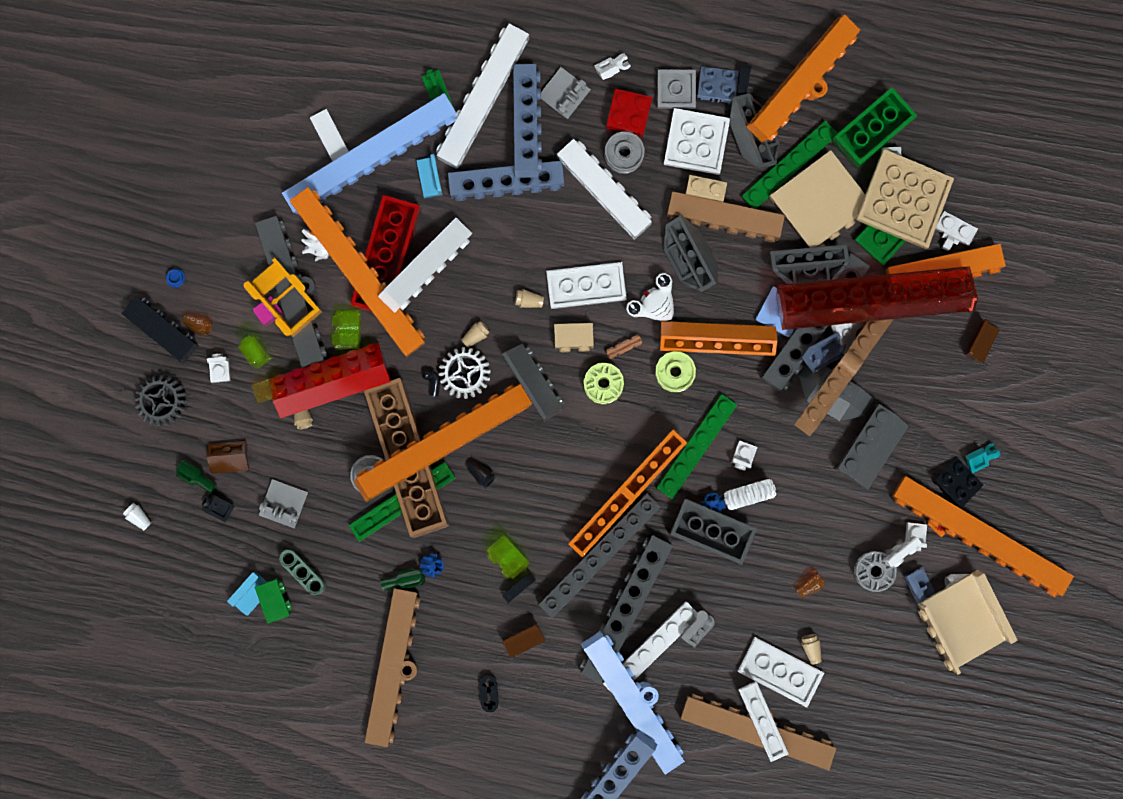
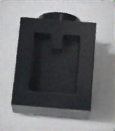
M213 493L206 496L202 502V510L205 513L225 523L235 507Z

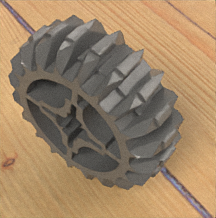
M160 375L158 381L156 376H152V382L149 379L145 380L147 386L139 385L143 390L142 392L136 391L140 398H134V401L140 402V404L136 405L135 409H142L138 412V416L145 415L143 417L144 422L150 419L149 424L152 426L155 422L158 427L162 426V422L165 426H169V420L172 423L176 422L174 416L182 417L178 412L179 410L185 411L181 404H187V401L181 400V398L185 397L186 393H179L183 390V386L176 387L178 385L177 380L172 382V377L169 376L165 380L164 375ZM163 386L157 394H149L155 387ZM169 388L174 393L175 403L171 402L168 398ZM153 398H162L168 404H159L157 400H154ZM147 399L153 403L152 414L147 408ZM164 408H172L168 414L158 416Z

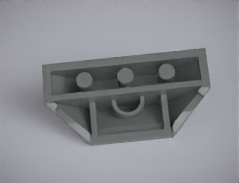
M750 93L735 96L732 100L729 123L742 157L759 169L777 164L780 149L777 136L771 141L761 142L746 127L763 106Z
M682 215L666 224L663 250L680 282L700 292L717 284V262L700 230Z
M847 245L770 251L772 271L792 289L832 286L849 264Z
M805 364L799 374V379L806 402L810 403L832 372L830 368L825 366L813 373L808 365ZM850 381L827 415L837 421L865 416L874 398Z

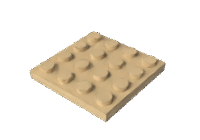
M884 149L881 152L856 220L927 249L929 248L954 178Z

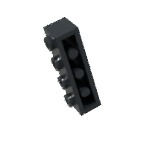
M135 296L121 314L178 361L185 363L198 347L194 343L196 339L188 332L183 334L180 331L182 327L173 320L171 323L165 319L167 315L160 309L155 311L151 308L152 303L145 297L140 299Z

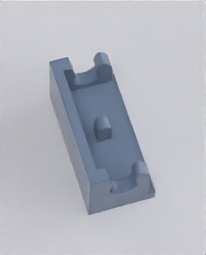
M838 332L809 347L803 355L802 359L813 373L842 358L846 344L839 345L838 341L841 336Z
M923 567L903 576L917 604L936 594Z

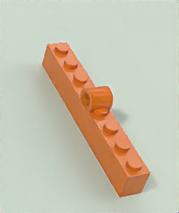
M845 14L837 18L746 127L761 142L773 140L778 134L777 130L779 127H783L790 120L789 115L795 113L801 107L800 102L803 99L813 101L827 93L828 86L823 80L824 73H828L835 66L834 61L837 58L840 59L846 53L845 48L857 40L858 37L856 35L860 29Z
M673 429L568 545L583 557L688 441Z

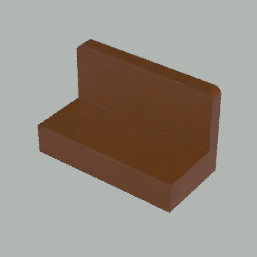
M987 319L981 321L965 356L981 364L984 363L1000 329L989 324Z
M247 442L208 444L206 457L210 473L248 471L249 465L246 457Z
M535 624L503 640L502 643L510 658H513L545 642V638L538 624Z

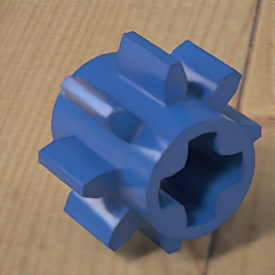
M716 493L707 494L704 498L705 501L701 502V506L721 514L722 509L726 508L722 495L718 496Z
M430 553L429 557L423 556L420 563L422 573L427 574L428 577L434 578L435 574L440 575L444 569L442 557L437 556L435 553Z

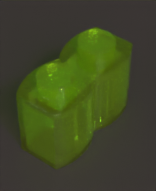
M337 310L332 320L333 326H336V333L332 334V345H335L336 350L360 349L361 312Z

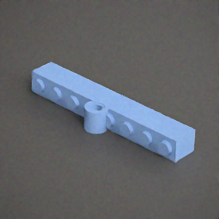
M599 631L581 643V646L637 732L640 730L658 744L652 756L666 775L685 761L681 757L684 753L679 745H674L671 741L674 738L668 728L664 730L661 724L664 723L658 713L654 714L651 710L658 700V692L649 682H633L631 678L634 675L628 666L624 668L621 662L624 659L618 650L614 652L612 649V640L608 635L604 636Z

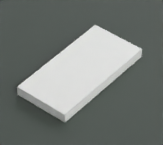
M622 262L546 271L551 309L627 300Z
M754 637L737 671L805 707H808L824 675V672Z

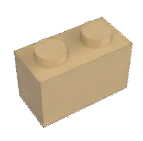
M690 175L686 195L723 202L727 182Z
M593 323L554 324L555 349H559V352H571V349H578L579 352H588L590 348H593Z

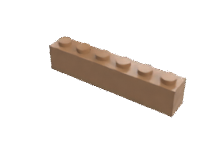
M672 192L667 214L671 221L682 215L697 227L702 224L708 226V229L718 231L721 228L730 234L744 233L748 238L763 237L764 241L775 242V240L778 241L780 239L785 215L677 192Z

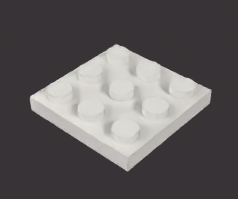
M674 108L664 165L720 175L730 118Z

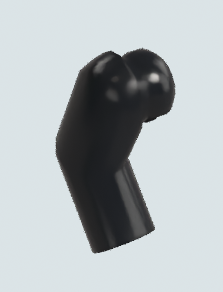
M424 370L422 378L428 380L431 384L429 395L439 396L440 378L434 370Z

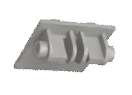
M560 67L542 90L541 99L568 119L591 89L586 86L583 80L580 79L579 81Z
M272 479L264 502L260 505L259 516L295 528L308 492Z

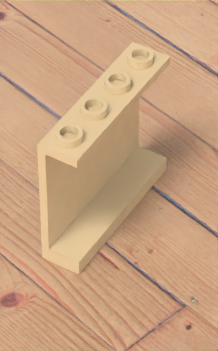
M830 150L771 194L769 201L772 205L776 204L808 247L815 248L824 247L826 240H834L840 235L839 231L845 227L847 230L856 223L854 220L858 216L865 194Z
M979 570L972 572L917 604L920 608L918 613L921 619L926 621L929 626L927 627L928 633L937 642L935 644L936 649L945 658L944 664L946 668L957 675L961 673L958 667L1004 641L1012 644L1017 641L985 574Z

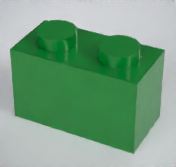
M275 578L254 587L267 624L291 615L290 611L293 608L290 600L285 599L284 592H286L283 581L279 582V579Z

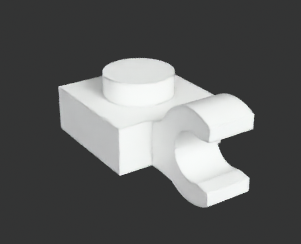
M625 53L620 54L615 59L610 57L594 65L596 72L602 80L620 72L619 69L626 70L631 66L628 61L622 63L628 59Z

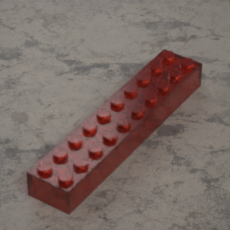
M970 266L777 285L776 294L782 330L975 311L978 300Z

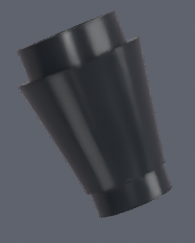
M476 461L471 462L467 467V470L481 487H489L496 478L491 470Z

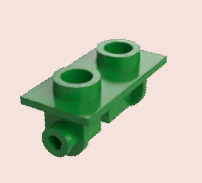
M431 69L426 72V75L421 76L431 101L445 93L452 104L439 70L433 71Z

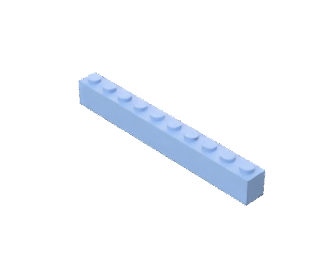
M444 93L282 192L293 213L298 215L289 200L307 187L311 191L315 189L321 197L319 202L323 203L326 201L327 196L331 194L336 195L343 190L342 187L345 185L356 183L359 180L358 177L363 174L369 175L375 170L376 166L380 164L385 165L390 162V158L397 154L399 156L405 153L407 147L412 144L414 146L420 144L425 136L436 134L443 125L446 124L448 126L456 121L455 118L459 115Z

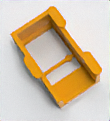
M274 258L272 259L274 263L252 282H245L244 288L255 300H261L276 318L275 324L286 336L291 335L294 337L320 315L322 311L305 293V286L294 274L290 275L278 260ZM286 277L292 285L270 303L264 296ZM295 287L313 310L291 328L273 305H276L283 296Z

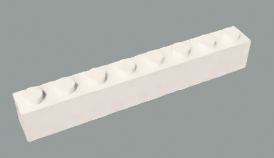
M508 24L507 28H503L500 32L499 38L501 39L498 44L493 45L489 61L485 60L481 68L482 74L480 77L475 78L471 94L467 93L463 100L465 105L462 110L457 111L459 116L455 118L456 121L453 127L449 126L445 133L447 138L444 143H440L437 147L438 160L457 170L510 76L513 64L517 63L529 41L528 33L511 24Z

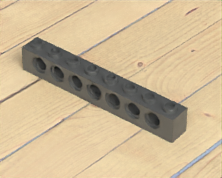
M852 253L849 255L848 266L834 284L827 286L762 376L761 379L778 392L782 389L787 390L792 383V380H790L794 373L797 375L803 368L801 364L803 355L809 347L823 340L825 337L824 330L827 327H832L830 320L835 317L838 311L840 313L843 312L848 305L845 302L849 296L853 298L859 289L856 287L860 281L864 282L870 274L868 272L869 265ZM847 273L854 275V282L846 280L845 276ZM835 289H841L844 296L842 298L836 297ZM824 304H830L832 306V313H826L824 311ZM814 319L821 321L822 326L820 329L813 327L812 321ZM808 335L811 339L810 344H804L801 341V336ZM790 351H798L800 354L799 359H792ZM781 365L788 368L789 372L787 375L780 374L779 367Z
M646 494L550 592L539 606L553 619L661 506Z
M653 535L651 538L647 537L642 545L644 551L642 555H637L633 563L636 566L633 573L628 572L624 580L627 584L624 590H619L615 598L618 600L616 606L610 607L606 615L609 619L606 625L602 623L599 629L604 636L608 635L613 640L612 649L614 652L617 650L619 652L673 547ZM650 551H654L657 554V560L653 563L649 562L646 558L647 553ZM642 568L646 569L649 573L645 580L639 579L637 575L638 571ZM631 586L639 588L640 593L638 596L632 597L629 595V588ZM623 603H628L631 606L628 614L620 612V606ZM615 620L622 623V628L619 631L611 629V623ZM584 658L580 665V669H582L581 674L602 685L604 680L590 658Z

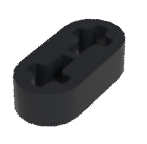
M742 64L736 96L747 94L751 65Z
M529 573L502 597L507 603L511 602L536 579Z
M486 675L480 681L481 706L484 711L489 713L494 712L499 706L498 683L492 675ZM487 679L494 682L489 693L487 692V686H483ZM488 695H491V700L496 703L492 706V709H489L484 704L488 701Z

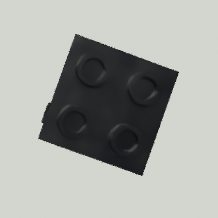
M958 457L940 475L933 479L935 485L944 490L943 494L947 493L946 497H951L950 499L955 503V506L961 509L983 486Z

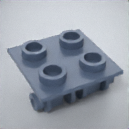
M701 66L697 98H701V100H710L712 98V102H714V99H718V103L721 99V102L731 104L737 92L739 71Z

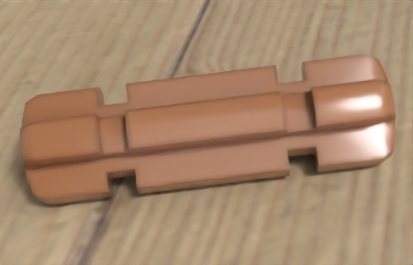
M635 335L630 340L627 339L615 345L614 348L607 349L606 354L609 359H612L617 354L621 355L633 349L634 346L641 345L642 340L639 335Z

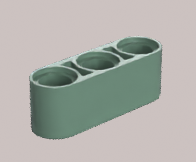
M285 550L281 553L279 560L282 566L310 594L318 595L325 591V581L296 551ZM288 553L294 556V561L291 564L285 561V556ZM301 567H305L308 572L304 578H301L298 574ZM314 581H318L321 584V589L318 592L312 589Z

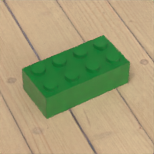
M891 87L833 138L832 142L850 163L858 169L914 121L917 114Z

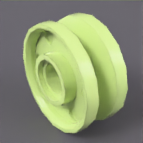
M672 351L666 353L659 359L656 365L657 381L663 389L669 392L678 393L685 391L692 385L695 379L696 368L694 362L683 352ZM672 368H679L681 374L678 377L672 376L670 373Z
M598 363L587 371L584 378V390L588 398L593 402L610 404L622 394L624 387L623 375L614 365ZM601 379H606L609 382V386L601 388L598 382Z

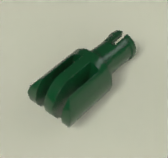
M187 460L179 462L176 471L177 477L191 486L198 485L210 494L215 490L217 483L204 476L202 469Z
M418 568L399 571L397 576L381 579V586L384 591L398 587L406 590L423 585L426 578Z

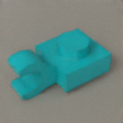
M991 443L986 446L985 450L980 448L965 457L968 468L973 474L989 466L990 460L996 459L1001 455L999 449L995 448V444Z

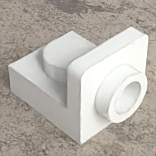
M213 354L212 358H207L211 383L231 381L229 358L223 357V354Z
M739 441L731 463L735 464V468L743 471L746 468L750 469L757 447Z
M907 523L905 541L911 536H916L922 542L918 546L919 549L917 551H921V548H927V544H925L927 525Z

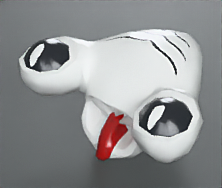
M666 273L659 274L656 277V285L659 289L645 290L641 298L643 304L635 300L630 301L626 307L628 314L633 317H647L660 321L671 320L674 315L671 293L673 281L671 276Z

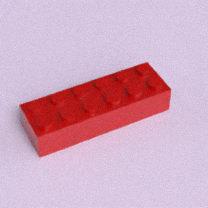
M385 195L382 197L365 254L367 261L365 263L369 268L373 267L379 275L377 277L378 281L381 284L384 282L388 286L404 270L422 209L420 205ZM354 290L350 305L353 308L372 313L357 291Z
M379 343L370 344L364 348L352 350L346 354L331 357L328 360L313 363L310 366L295 369L292 372L269 379L272 400L280 418L391 382L386 360Z

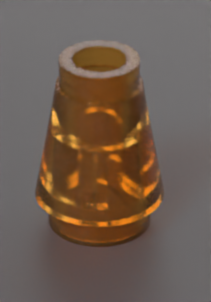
M188 313L182 321L183 324L200 336H207L213 326L209 318Z
M817 572L814 575L811 574L796 590L803 599L823 590L826 584Z

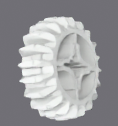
M462 347V353L460 354L457 349H454L456 355L453 356L449 352L448 356L451 359L448 361L446 358H443L442 360L446 363V366H439L440 369L445 370V372L439 373V376H445L444 379L440 380V383H448L444 389L448 390L451 387L450 395L457 391V398L461 397V393H464L465 399H468V393H471V396L474 398L475 393L473 391L477 390L481 394L482 391L479 387H487L483 380L490 381V378L486 377L485 374H490L491 371L488 369L484 370V368L489 366V363L485 362L482 364L485 356L478 358L479 351H476L473 355L472 348H469L468 353H466L465 347ZM462 358H470L476 361L478 365L466 366ZM457 360L458 370L449 376L450 367ZM461 364L464 368H466V371L468 369L470 370V372L467 373L468 382L466 378H464V376L460 377V374L462 373ZM480 371L479 380L475 385H472L471 376ZM463 380L467 388L456 387L451 381Z
M767 479L732 489L724 493L725 504L729 510H734L768 500L776 496V488L773 481Z

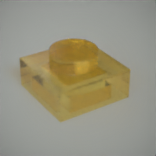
M269 379L252 385L258 404L272 399Z

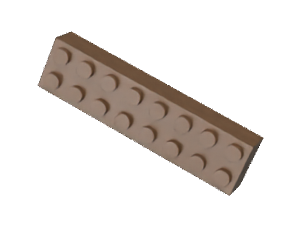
M401 378L364 391L386 461L391 459L390 455L398 450L403 452L408 449L407 445L415 440L417 442L422 441L404 381ZM431 465L394 486L410 537L416 538L450 526Z

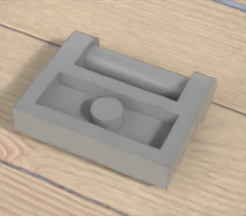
M699 611L696 615L697 620L683 630L681 638L694 648L715 625V619L705 611Z

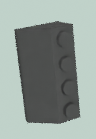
M521 344L502 354L544 422L563 411V400L559 394L555 396L553 393V384L549 378L544 379L542 375L544 370L539 362L534 363L531 358L534 354L528 346L524 347Z
M876 405L835 470L868 491L907 430L908 425L884 406Z
M685 499L669 535L742 565L757 528Z

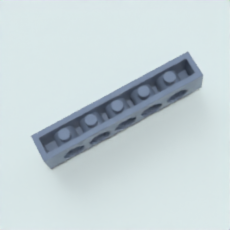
M513 64L515 178L538 177V170H542V159H538V153H542L541 141H538V135H541V123H537V117H541V106H537V100H541V88H537V82H541L540 71H537L536 64ZM531 84L532 86L526 88L523 85ZM525 101L532 102L530 105L523 104ZM525 119H531L532 121L529 122V123H526V122H524L523 120H525ZM526 136L532 137L531 140H524L523 138ZM525 154L533 155L531 158L524 157Z
M562 161L542 163V170H538V177H530L531 181L527 184H523L520 181L521 178H515V166L448 173L450 196L455 201H464L466 197L483 199L485 195L502 197L504 193L520 195L523 194V191L530 190L531 193L542 192V189L557 191L564 187ZM541 174H548L550 179L542 182L539 177ZM504 178L512 180L509 186H504L501 182ZM491 180L493 185L490 188L483 187V182ZM472 182L474 187L471 190L464 189V184Z
M640 730L635 735L631 734L625 742L627 746L624 749L620 748L614 755L615 761L612 764L609 762L602 771L604 775L601 778L597 777L591 784L592 790L590 792L586 791L580 799H598L595 796L596 794L602 795L604 799H617L655 752L658 744ZM629 751H635L638 756H632ZM619 765H622V766H624L627 770H626V771H622V770H620V769L618 768V766H619ZM607 780H612L615 785L608 784Z

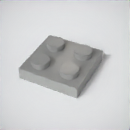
M658 70L657 109H695L696 70Z

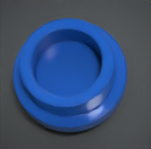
M171 269L166 275V282L169 286L178 288L184 284L185 274L180 269Z

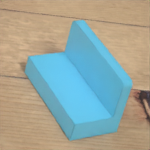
M434 154L430 155L431 158L416 160L424 199L443 195Z
M253 572L227 602L231 606H236L246 616L249 615L260 603L254 587L267 581L257 572Z

